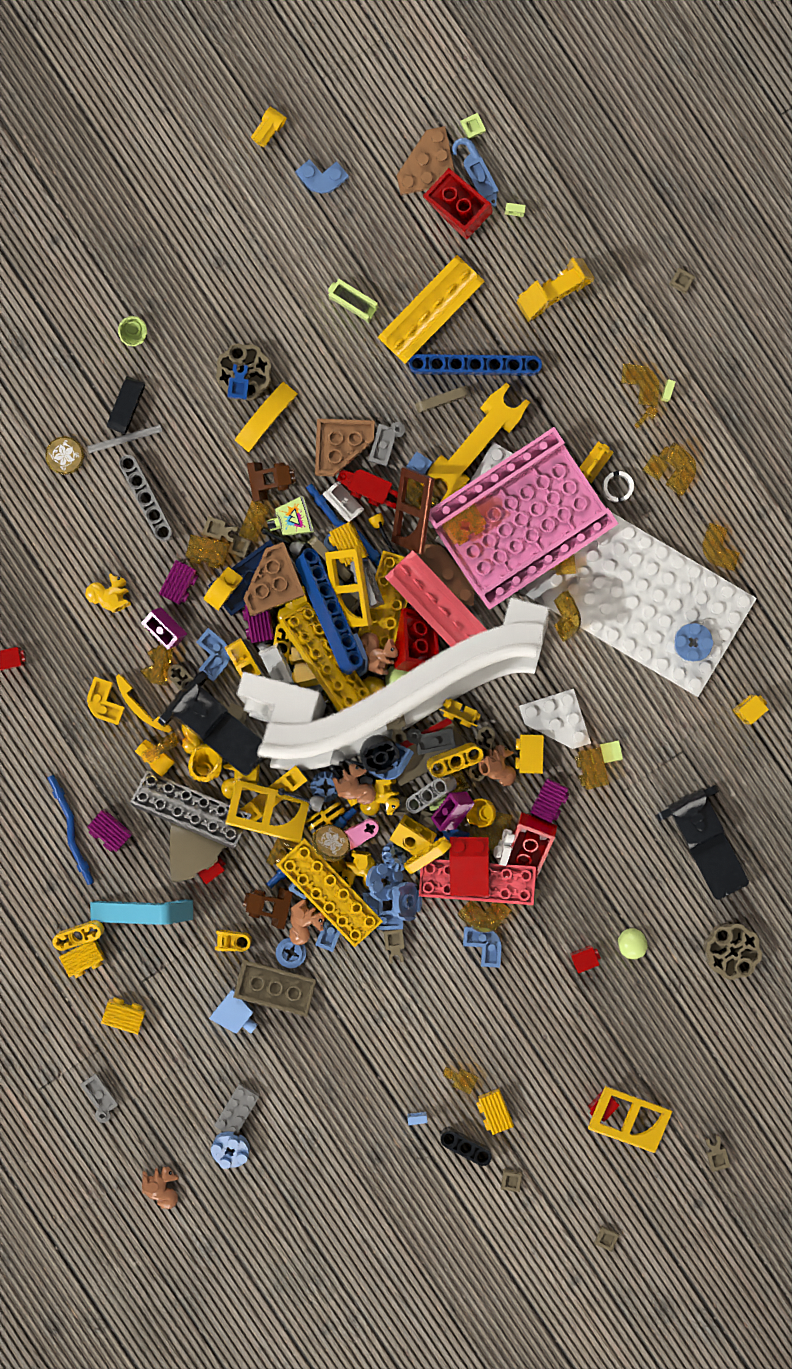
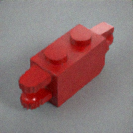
M362 469L357 470L355 473L345 470L339 472L337 481L348 487V491H351V496L358 499L364 497L368 499L369 504L376 507L380 504L396 510V503L386 500L388 494L396 498L398 497V492L391 489L393 483Z

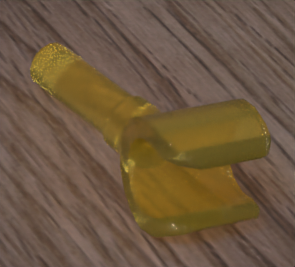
M648 407L644 415L634 426L638 428L647 417L654 419L658 410Z

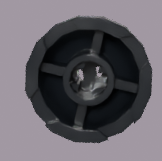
M378 734L367 738L360 749V759L367 771H374L376 774L386 773L393 769L394 766L392 764L400 758L396 744L385 735Z

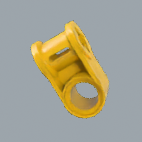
M216 930L217 946H215V950L242 952L252 945V937L246 932ZM240 937L246 938L247 946H240L238 939Z

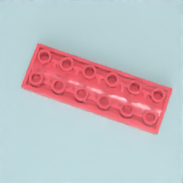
M413 550L385 576L392 586L450 647L487 631L482 623Z
M434 859L420 869L419 897L534 905L536 867L509 864L503 866L489 863V896H450V860Z

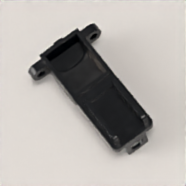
M201 671L174 696V700L166 707V711L158 719V723L165 727L173 718L177 719L242 775L248 776L264 759V756L258 755L263 740L233 717L218 700L201 688L209 677L204 671Z
M714 785L705 790L700 789L690 795L679 798L680 800L666 806V810L655 816L658 822L672 816L713 897L716 900H720L746 887L749 884V880L724 835V829L707 799L719 792L717 786Z

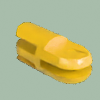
M337 802L325 811L321 809L320 812L305 821V825L321 816L320 819L308 827L309 831L316 829L324 822L326 824L322 827L333 825L332 821L344 813V807L331 816L328 815L342 804ZM319 828L317 831H315V832L312 834L314 838L316 837L317 832H318L321 828Z

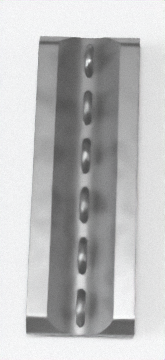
M148 770L130 801V804L135 808L229 848H236L245 830L225 824L230 805ZM237 809L236 816L250 820L252 814Z

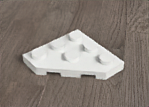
M574 689L519 706L524 724L571 749L591 744Z

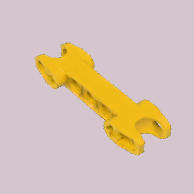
M505 383L492 393L480 407L487 415L448 460L441 454L430 467L427 475L435 478L434 480L440 479L447 485V492L441 502L467 485L470 478L464 472L501 428L508 433L513 430L530 404L526 399L516 408L506 406L503 397L510 387L508 383Z

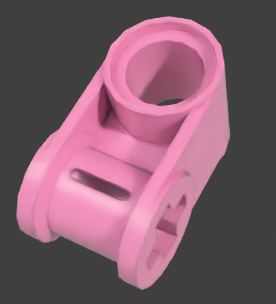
M368 818L344 830L343 833L348 839L350 849L352 850L374 837L378 832L379 824L375 819ZM368 823L370 825L374 824L373 832L366 830Z

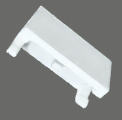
M336 482L323 493L327 501L347 522L353 521L364 511V508L340 482Z
M278 643L259 651V655L272 680L286 684L293 682L292 671Z

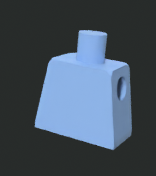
M233 987L209 1019L236 1034L241 1027L251 1034L258 1025L249 1018L253 1014L254 1009L247 1001L233 998L235 991Z

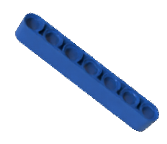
M417 354L412 356L409 362V368L412 373L423 375L534 376L539 373L542 367V361L537 356ZM415 360H420L423 366L420 369H416L412 363ZM439 360L442 363V367L434 369L432 362ZM455 360L459 361L461 363V368L453 369L451 367V362ZM478 361L481 367L477 370L472 369L470 363ZM497 361L500 367L497 370H493L490 368L489 363ZM531 361L536 362L538 369L530 370L528 363ZM509 362H517L519 368L511 370L508 365Z
M307 548L295 560L296 568L340 670L344 674L350 675L363 664L362 654L318 553L312 548Z

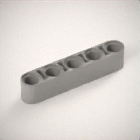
M124 455L119 461L120 468L154 535L162 542L171 540L173 529L138 461L131 455ZM133 460V467L125 469V461ZM142 477V484L134 486V478ZM144 494L151 495V501L149 503L142 502V496ZM155 510L159 511V519L151 520V513ZM162 528L169 530V534L165 538H161L159 535V531Z

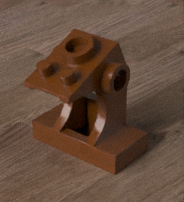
M260 462L247 463L253 501H268L267 490L278 488V491L289 490V487H293V484L296 483L294 469H290L289 465H285V462L273 464V468L264 470ZM273 473L275 483L266 485L265 475Z
M279 888L277 897L267 896L265 891L258 889L251 890L250 893L247 892L243 906L246 907L245 912L249 913L248 916L260 918V915L272 917L271 925L284 930L293 892L285 888ZM265 901L274 902L272 912L263 911Z

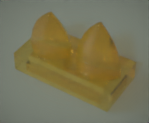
M252 500L239 536L257 543L270 506Z
M158 645V647L152 648L147 652L150 659L155 663L141 669L140 672L146 679L151 681L150 683L167 685L168 669L171 665L174 648L166 649V647Z
M277 838L266 863L272 866L273 864L276 865L288 854L285 850L281 849L282 847L293 849L299 843Z

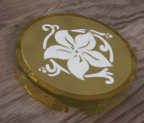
M66 436L57 437L50 442L46 449V462L50 469L58 474H73L83 464L84 451L79 442L73 438Z
M327 824L316 830L312 837V846L318 855L324 857L323 859L335 862L347 855L350 849V840L341 828Z

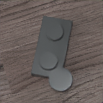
M452 728L421 734L418 729H410L407 732V740L412 744H416L418 755L456 747Z

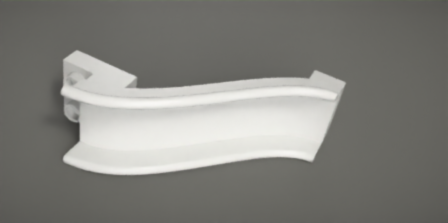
M510 598L503 626L484 631L452 646L368 698L326 718H323L327 704L319 692L243 672L237 695L245 704L244 710L249 712V716L269 722L258 755L272 758L270 767L275 769L290 770L295 765L300 771L332 765L330 761L334 749L340 750L344 753L345 758L351 759L360 755L362 744L367 738L378 734L392 738L393 730L387 731L386 724L404 714L406 727H402V731L443 707L445 699L451 698L454 700L486 682L514 673L535 674L548 626L549 608Z

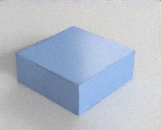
M426 1112L407 1114L408 1125L428 1123Z

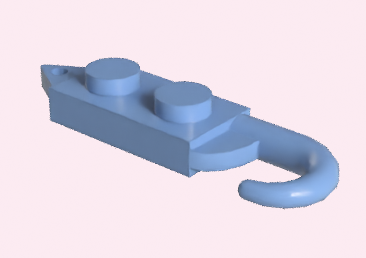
M467 138L456 140L452 146L453 154L457 155V147L460 144L467 146L470 155L464 160V168L475 190L488 200L492 206L496 207L499 190L474 143Z

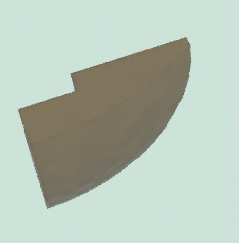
M171 823V881L173 883L186 881L194 878L195 874L201 870H208L218 861L217 856L227 846Z

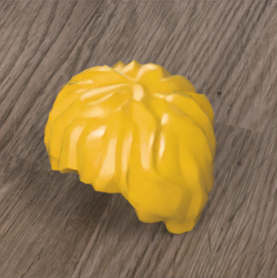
M207 744L198 746L191 752L189 758V775L199 782H209L218 778L222 771V757Z

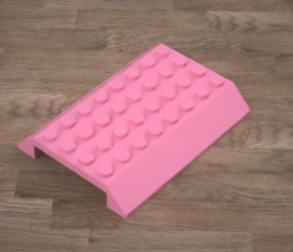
M555 427L430 509L429 521L489 610L618 525L610 510L605 508L565 448V442Z

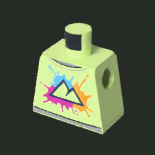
M303 496L276 508L277 518L267 520L269 531L281 528L283 536L314 532Z

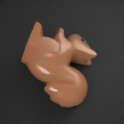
M371 632L364 633L360 640L363 643L368 659L367 670L381 675H388L389 672L385 669L386 664H394L395 662L390 658H396L399 654L394 645V640L389 639L385 648L381 649L379 648L380 641L376 634Z
M501 744L497 745L493 751L489 749L488 756L483 757L478 763L479 771L491 779H499V783L503 784V786H511L516 780V770L510 765H505V758L511 756L514 752L509 751Z
M351 764L349 765V774L343 770V778L339 780L335 777L332 778L338 796L348 800L357 799V802L363 805L372 803L376 797L374 786L369 783L360 784L358 781V777L365 774L367 770L362 769L358 765Z
M308 899L301 900L290 909L292 928L289 929V938L296 945H303L308 942L310 938L309 925L313 924L319 931L324 930L325 916L321 912L316 913L318 910L316 907L309 909L307 906L309 903Z
M168 1166L162 1168L161 1174H159L158 1168H155L153 1176H148L143 1171L142 1193L150 1199L157 1200V1205L161 1206V1208L171 1209L177 1204L178 1194L175 1190L166 1188V1183L178 1180V1175L174 1174Z

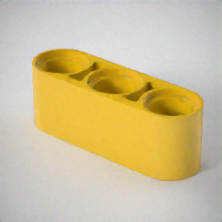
M467 743L429 758L426 764L427 769L434 777H443L479 763L483 758V751L475 743ZM477 749L476 755L469 757V752ZM454 756H459L458 762L451 764V759ZM436 763H441L440 769L434 771L433 766Z

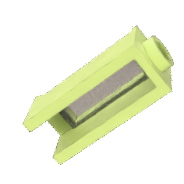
M340 279L336 283L333 282L328 289L331 300L359 316L367 323L370 322L379 308L377 302Z

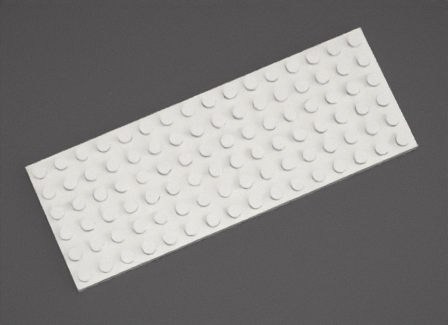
M493 442L470 482L513 453ZM614 513L612 515L618 522V525L518 590L696 697H699L757 599ZM437 536L435 542L445 547L439 536ZM697 623L705 626L710 631L713 647L706 658L691 662L678 656L674 649V637L682 626ZM690 638V639H689L690 644H688V645H689L690 647H691V646H695V647L698 646V645H697V641H698L697 638H695V639Z

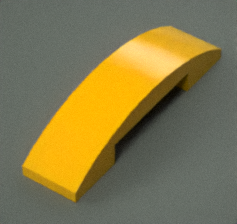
M282 382L250 418L234 441L250 452L298 393L285 382Z
M122 674L116 676L119 690L125 702L140 719L164 732L170 733L174 730L169 724L163 727L158 723V719L161 716L154 720L129 694L134 687Z
M295 765L268 788L274 790L284 788L285 791L292 793L308 779ZM260 793L240 810L252 814L250 820L257 821L263 816L267 795ZM276 797L274 806H276L283 799Z

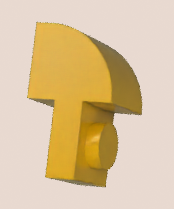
M227 567L209 588L203 600L219 611L243 580V577L230 567Z
M241 638L224 647L241 678L243 672L257 676L261 674L258 665Z

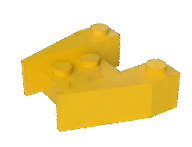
M573 257L570 259L567 268L561 271L555 280L549 279L542 285L536 280L526 291L518 295L519 298L516 303L527 321L530 322L543 314L548 307L575 290L578 292L592 283L595 277L582 258Z

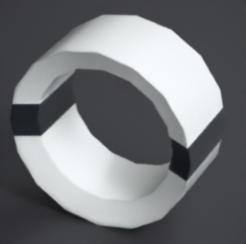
M623 471L610 473L602 484L604 496L612 502L627 500L634 490L632 478ZM620 476L627 481L629 490L624 497L616 498L608 492L607 483L610 478Z

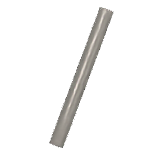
M161 424L87 446L89 454L163 432Z

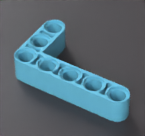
M175 900L164 903L90 902L91 921L98 920L107 923L174 924L193 920V900Z

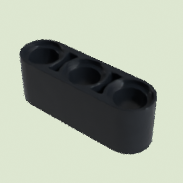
M126 376L109 417L107 428L122 434L127 433L143 394L144 382Z
M446 1127L441 1131L440 1140L445 1148L480 1166H486L491 1162V1151L486 1145L451 1127ZM450 1133L454 1136V1139L447 1142L444 1140V1136ZM467 1142L471 1145V1148L464 1151L460 1147L463 1143ZM480 1152L488 1154L487 1158L483 1160L477 1156Z

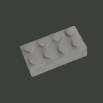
M362 558L369 607L376 608L383 605L384 601L369 560ZM354 561L350 562V569L355 575L354 580L357 584Z
M239 1082L214 1126L223 1132L230 1131L234 1132L233 1135H237L260 1094Z

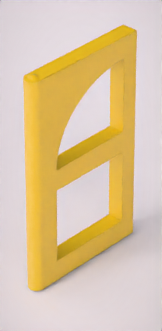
M360 548L325 552L328 577L349 627L372 625ZM353 557L357 584L339 585L336 559ZM359 592L363 618L354 615L348 610L343 602L342 593Z
M236 779L225 824L300 843L302 841L309 803L287 795H279L278 790ZM242 788L267 795L261 823L236 816ZM276 797L300 804L299 810L292 820L283 825H269Z
M605 1086L589 1123L588 1130L655 1153L673 1111ZM611 1095L632 1102L621 1130L600 1123ZM641 1106L661 1113L656 1123L648 1130L637 1134L630 1133Z

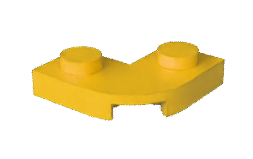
M94 677L87 696L88 707L91 713L98 719L119 725L125 707L107 701L113 682Z

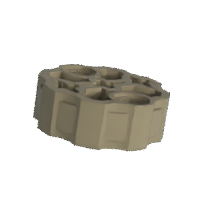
M237 343L230 346L224 354L219 356L216 379L227 395L229 385L222 380L224 379L223 372L228 377L235 378L232 370L233 364L238 365L237 372L239 373L242 372L241 369L244 368V365L248 366V373L244 379L249 380V386L255 387V393L248 395L247 401L258 399L270 387L272 366L269 358L265 356L259 347L253 344L241 345ZM236 350L243 352V356L239 359L233 357V353ZM259 360H262L263 364L266 365L265 373H263L261 368H257L260 366ZM259 374V375L262 376L263 378H260V377H258V376H254V377H250V376Z
M741 923L719 924L711 930V934L704 941L703 950L705 951L706 963L714 972H717L725 979L735 980L740 977H748L754 972L757 964L761 962L760 940L755 932L749 930ZM725 930L726 937L719 940L717 937L718 932ZM745 934L751 938L752 946L746 942ZM731 947L736 948V949L734 950V951H735V954H734V955L730 953V952H731V950H730ZM713 956L720 959L719 963L721 967L714 964L715 961ZM742 962H747L748 964L745 971L739 970V965Z

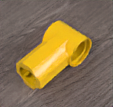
M270 106L261 119L262 122L252 134L251 139L259 146L265 148L275 132H278L283 127L287 117Z
M147 739L135 750L161 777L175 763L171 757L158 750Z

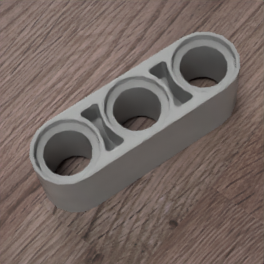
M449 774L435 779L406 800L407 810L415 814L427 809L455 790L457 786L456 779Z

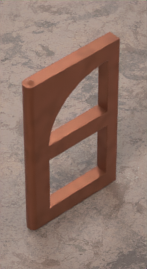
M402 467L391 542L411 551L413 550L418 554H424L435 478L410 468ZM408 478L424 484L421 508L405 502ZM403 512L419 518L416 529L406 537L400 536Z

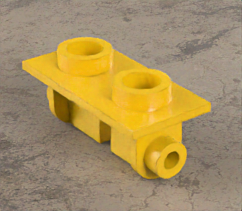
M599 441L579 467L590 483L593 482L614 453L610 450L609 446Z
M451 698L445 699L443 703L445 709H439L444 712V717L454 720V717L461 720L460 724L469 728L471 725L478 726L474 724V721H478L481 716L478 710L465 706L463 712H461L460 709L463 704Z

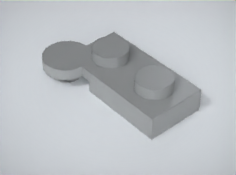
M395 422L391 427L379 424L369 462L387 467L395 437L399 438L405 433V427L402 423Z
M96 1072L82 1082L80 1086L95 1107L98 1108L95 1113L96 1120L100 1123H105L111 1117L110 1110L119 1103Z

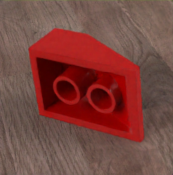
M450 168L423 195V198L465 239H468L493 213L491 203Z
M401 609L395 642L399 653L394 658L395 669L410 672L439 654L438 633L413 609Z
M521 812L513 831L515 838L510 846L512 850L507 864L535 866L536 882L555 839L558 825Z
M450 837V896H489L490 838Z

